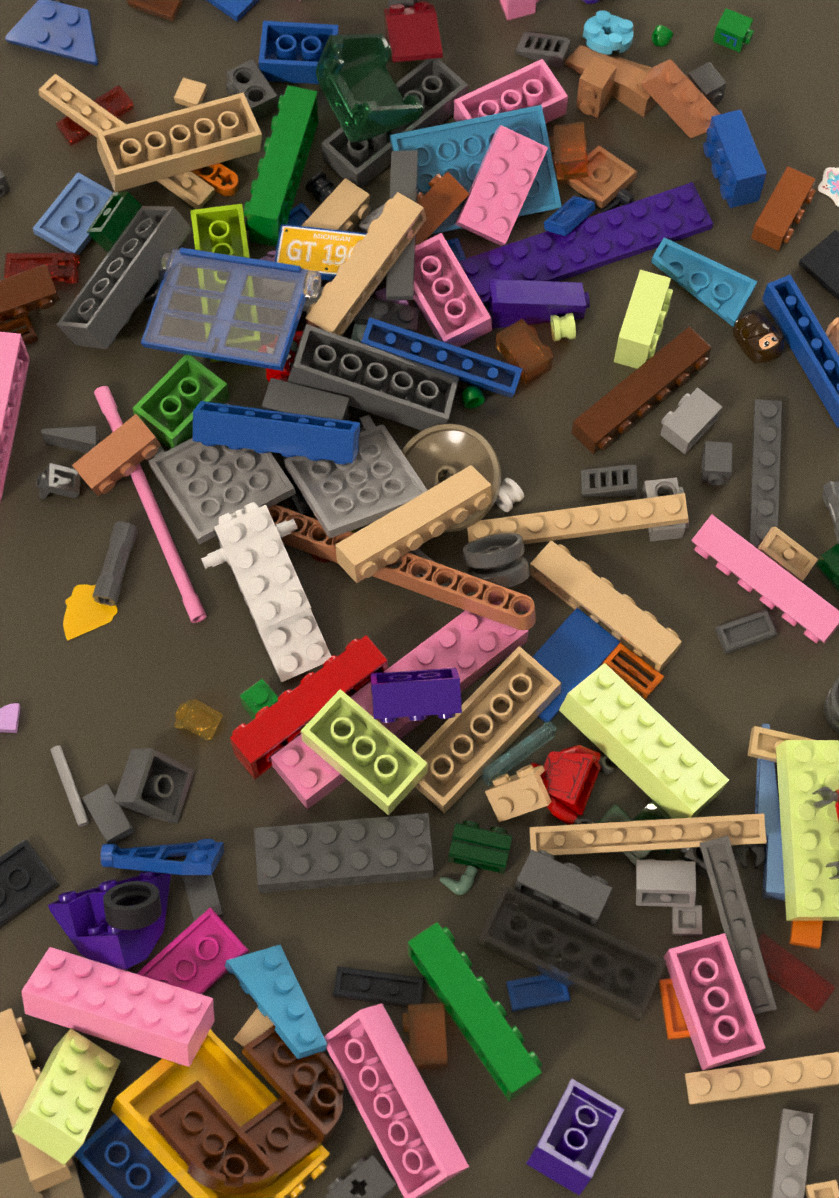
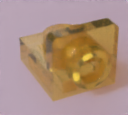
M192 699L186 703H181L174 716L177 718L174 727L178 729L184 727L209 741L212 739L223 714L196 699Z

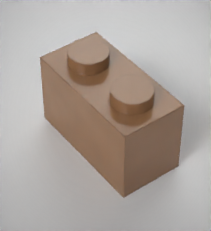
M596 56L593 57L579 79L576 108L580 109L584 114L592 115L596 118L600 116L612 98L617 66Z

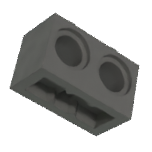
M253 59L226 72L227 83L225 87L228 94L232 96L244 92L256 121L278 111L277 95Z

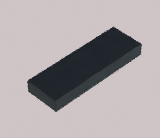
M337 966L333 997L421 1009L425 978Z

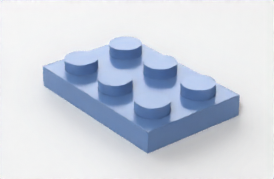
M77 173L32 228L34 234L77 258L92 239L86 231L113 192L86 176Z

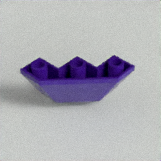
M142 871L139 873V876L117 882L115 879L100 883L99 887L78 893L75 891L58 895L59 900L49 904L48 907L81 955L87 959L126 970L148 958L164 931L171 876L168 873ZM132 881H143L155 885L159 889L161 901V916L156 922L135 930L116 929L106 922L103 896L109 889Z

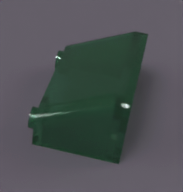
M383 34L330 35L317 63V81L351 142H363L418 120L424 109L416 95H408L403 99L386 69L392 51Z

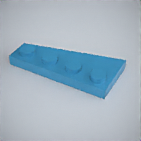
M663 238L651 263L733 327L758 282L666 238Z
M281 945L226 960L224 967L240 981L239 986L243 991L252 996L258 1004V1010L264 1017L267 1016L275 1026V1031L297 1059L325 1051L327 1047L325 1038Z

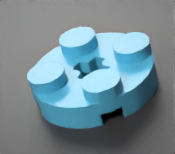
M598 11L596 16L586 21L583 39L586 38L587 46L598 53L612 54V50H620L619 53H622L631 46L633 23L630 20L611 15L607 11Z

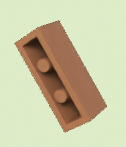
M671 59L654 66L640 84L689 138L706 133L707 128L710 126L711 117L720 115L718 110Z
M135 414L72 466L94 493L100 496L111 491L115 483L123 476L126 477L136 470L137 465L144 459L147 460L153 457L161 444L137 414Z

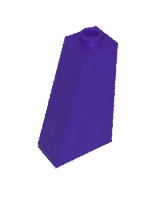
M489 280L488 312L491 317L492 329L549 323L551 315L563 317L567 313H573L574 320L584 319L585 310L590 307L588 292L584 293L582 283Z

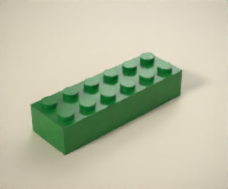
M287 85L285 95H280L278 102L279 113L278 116L274 115L271 124V131L273 132L271 137H267L265 141L264 151L266 154L264 158H260L258 163L259 176L257 180H253L251 185L252 198L251 201H246L244 207V216L247 217L245 228L246 231H249L250 242L273 247L278 244L281 224L288 223L289 214L293 207L319 124L317 91Z
M436 922L408 941V955L506 1099L510 1102L539 1081L542 1073L540 1070L542 1063L533 1051L527 1052L522 1043L525 1041L524 1037L516 1026H509L505 1019L507 1013L499 1001L493 1003L487 993L490 989L481 976L475 977L471 970L473 965L464 951L460 953L457 951L453 944L456 940L447 927L442 929L439 923Z

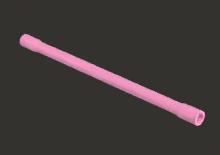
M101 386L94 391V394L113 433L123 422L117 411V405L108 386ZM139 463L136 470L130 474L182 595L183 604L192 623H198L204 620L207 615L199 596L195 593Z

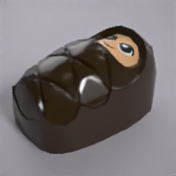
M752 310L736 320L733 327L734 338L752 362L755 364L770 362L781 356L784 350V340L779 330L765 316Z

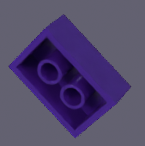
M457 668L371 674L374 719H380L382 723L396 722L398 717H409V720L412 721L425 720L426 715H438V718L448 719L455 717V713H462L460 678Z

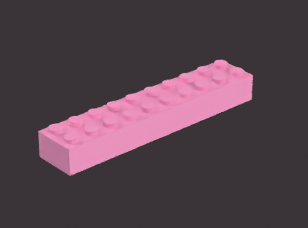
M496 601L492 605H500L502 602ZM465 610L383 673L457 668L460 678V690L462 692L511 655L518 646L524 645L527 642L529 630H518ZM370 682L350 698L374 717ZM398 717L396 722L380 723L397 738L401 739L424 720L412 721L409 720V717ZM299 735L271 756L273 768L307 810L347 780L302 741V735Z

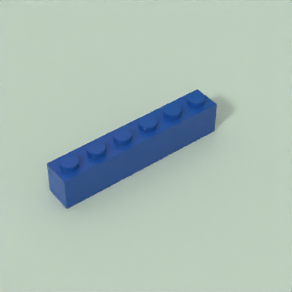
M787 275L766 285L762 301L835 425L839 428V355L791 275Z
M370 317L361 341L362 344L458 376L459 381L510 398L515 394L522 368Z
M200 401L193 410V441L201 442L205 446L224 445L233 450L246 448L253 449L257 453H280L284 457L303 456L312 461L325 459L332 460L336 464L341 465L353 463L359 451L360 422Z

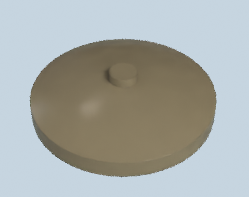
M440 424L421 431L402 449V453L427 490L470 465L491 484L492 503L485 509L475 512L463 522L453 525L444 532H456L471 527L480 521L494 505L501 486V467L494 449L478 432L458 424Z

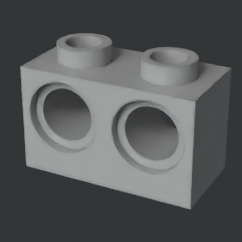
M677 478L644 481L642 489L643 499L659 497V494L675 495L684 493L683 487L678 486ZM689 523L648 528L650 541L683 538L685 528L689 527Z

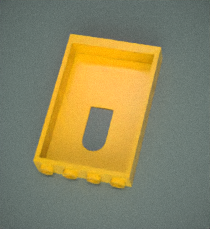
M209 1030L190 1067L162 1058L119 1094L111 1108L115 1115L193 1198H297L306 1188L304 1183L310 1177L316 1180L327 1168L324 1163L330 1153L323 1146H320L269 1187L254 1193L241 1195L225 1194L209 1189L187 1173L189 1166L149 1122L150 1114L197 1080L240 1127L278 1100L211 1030Z

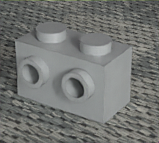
M698 387L691 395L686 393L678 403L679 407L676 411H669L661 421L663 426L660 435L684 454L719 419L722 410L720 404Z
M637 860L636 906L695 907V861Z

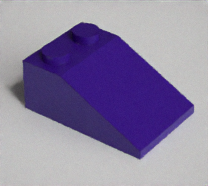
M571 1078L526 1164L580 1196L591 1180L624 1109Z

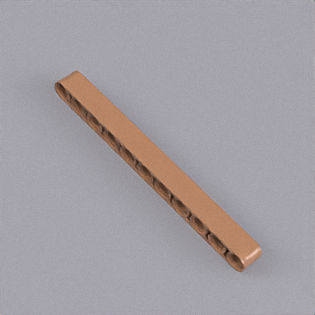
M278 505L268 508L273 521L277 520L274 523L275 525L294 519L297 528L301 529L299 532L291 531V534L281 538L283 544L337 563L335 545L354 534L349 531L329 539L317 519ZM411 553L403 555L393 564L386 565L372 575L373 577L518 630H529L536 623L534 601L529 596ZM394 565H400L397 568H391ZM419 574H426L423 577H416ZM444 583H451L449 586H441ZM469 592H476L473 596L466 595ZM496 601L502 602L500 605H492ZM520 611H528L524 615L517 614Z

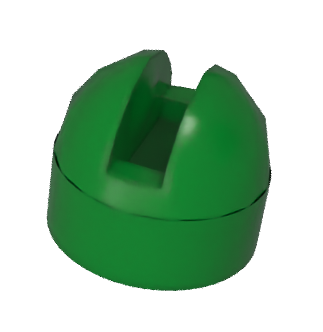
M657 25L652 33V42L656 46L665 47L670 43L674 34L669 28Z
M468 386L462 392V401L467 409L479 407L485 401L481 390L476 386Z

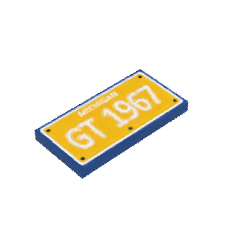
M281 224L275 262L300 266L303 271L314 273L313 279L333 281L339 266L350 258L355 244L359 240H363L367 233Z

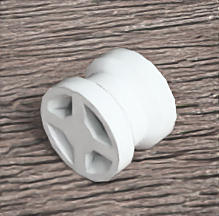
M505 478L502 481L495 503L503 511L509 512L515 502H520L524 498V493L516 482L510 478Z

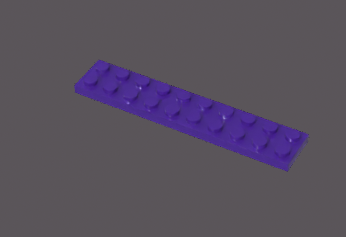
M693 182L585 218L567 236L547 231L458 262L483 305L488 306L489 280L558 282L658 248L663 238L675 242L712 229L713 222Z

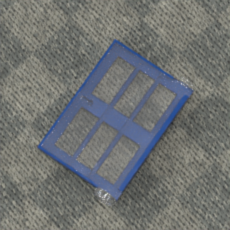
M187 248L173 249L171 254L165 253L162 257V267L166 269L164 280L161 282L141 344L145 348L283 371L306 298H316L320 291V272L302 269L297 265Z

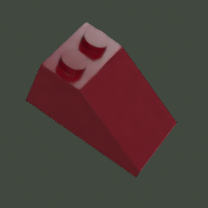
M417 2L414 6L406 7L402 4H394L384 9L386 40L393 63L443 58L437 16L433 4Z

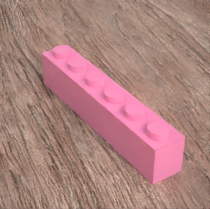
M714 515L708 518L691 540L696 545L693 549L706 560L709 556L716 560L718 563L715 567L727 576L730 573L740 579L737 584L749 593L754 589L762 595L759 600L771 610L775 606L784 612L781 617L794 627L798 623L805 628L806 631L803 634L817 644L820 640L825 644L839 627L838 609Z

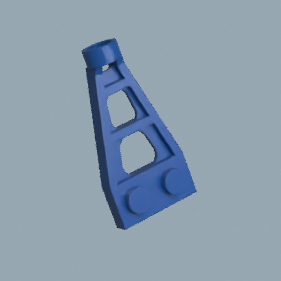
M202 839L197 842L123 849L116 844H103L101 848V864L103 867L178 875H212L224 854V843L214 842L213 839ZM186 856L183 862L167 860L168 857Z

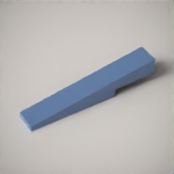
M762 723L761 727L770 729V724ZM757 758L755 814L764 813L766 831L762 898L785 901L780 808L775 765L772 761Z

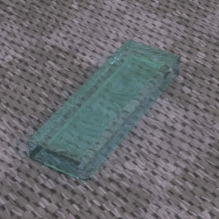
M551 721L546 722L484 768L482 780L489 787L493 784L492 780L509 772L553 739L556 727Z

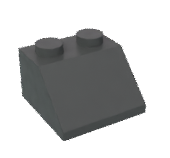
M153 748L131 749L114 803L137 814L171 823H178L195 770Z

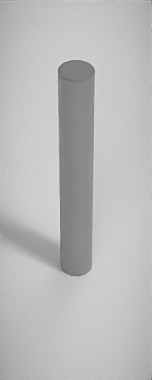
M60 745L55 746L50 751L78 827L86 826L89 824V820L62 747Z

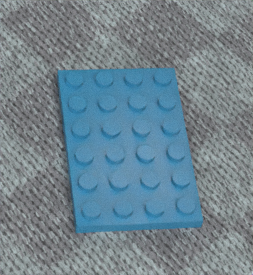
M542 105L390 135L393 151H418L417 195L420 192L425 195L431 189L428 183L438 173L443 176L446 172H449L469 192L495 131L502 125L548 147L518 217L562 207ZM465 200L432 234L462 229L454 224Z

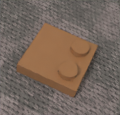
M597 146L564 176V180L567 185L603 209L617 196L621 189H625L637 178V171L601 146Z

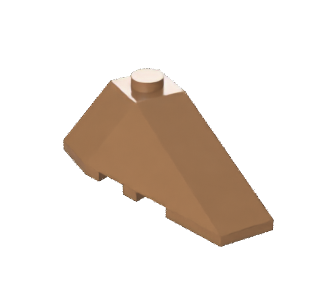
M580 45L565 60L567 66L581 75L594 56L617 66L612 96L642 117H645L657 104L651 95L640 85L652 70L651 67L611 54L598 53L583 45Z

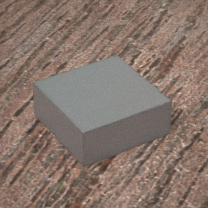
M695 905V907H671L672 936H702V905Z

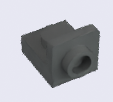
M49 463L46 469L38 474L36 480V487L39 488V498L45 499L49 493H54L76 499L80 493V474L75 469Z

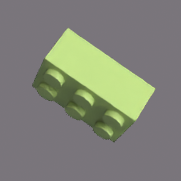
M640 270L618 337L614 358L615 363L638 369L654 356L673 293V289H669L671 278Z

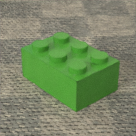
M185 354L132 409L134 415L137 414L153 435L169 449H172L193 437V410L200 401L224 404L230 397L226 382L191 355Z

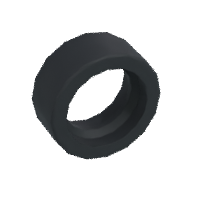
M143 881L125 882L109 889L103 896L106 922L116 929H141L156 922L161 916L159 889L151 883Z

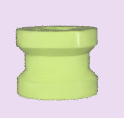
M567 313L563 317L551 315V332L554 341H560L561 338L565 337L568 339L576 338L573 313Z

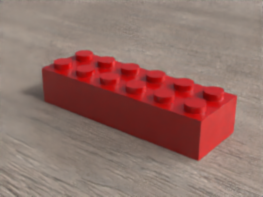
M367 635L360 640L358 638L352 640L346 646L343 653L339 656L333 655L324 662L322 669L316 673L310 672L301 680V684L294 690L288 689L278 697V702L270 708L269 706L263 707L256 713L255 719L250 723L239 725L230 737L234 755L254 780L272 767L271 756L301 735V730L340 689L351 697L371 682L372 673H383L387 670L388 660Z

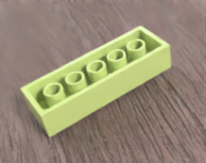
M605 663L572 689L559 709L564 716L672 819L695 818L720 794L729 781L725 775Z
M785 740L776 746L786 919L787 921H839V879H829V877L837 875V868L835 866L826 867L829 862L839 861V822L835 807L836 802L833 801L823 808H817L814 806V803L822 801L823 798L820 794H812L822 787H829L833 792L839 789V740Z

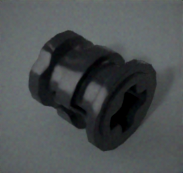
M324 172L314 175L306 185L307 192H313V196L320 200L321 204L336 189V187L333 188V183L326 179L327 175Z

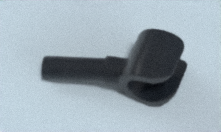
M621 189L616 198L599 210V212L603 213L614 209L619 204L627 205L634 202V194L627 189Z

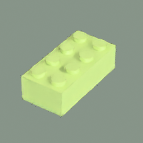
M341 689L301 730L302 741L388 815L427 774L428 763L379 721L374 719L373 716Z
M70 1028L53 1048L12 1132L65 1165L82 1146L121 1061Z

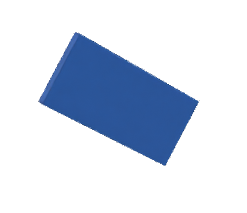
M578 608L574 610L532 657L561 682V693L538 716L547 724L560 712L559 709L567 694L597 670L620 643L619 640Z

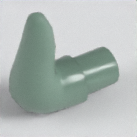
M468 866L459 881L449 877H441L440 882L447 886L454 894L463 895L474 884L478 869Z

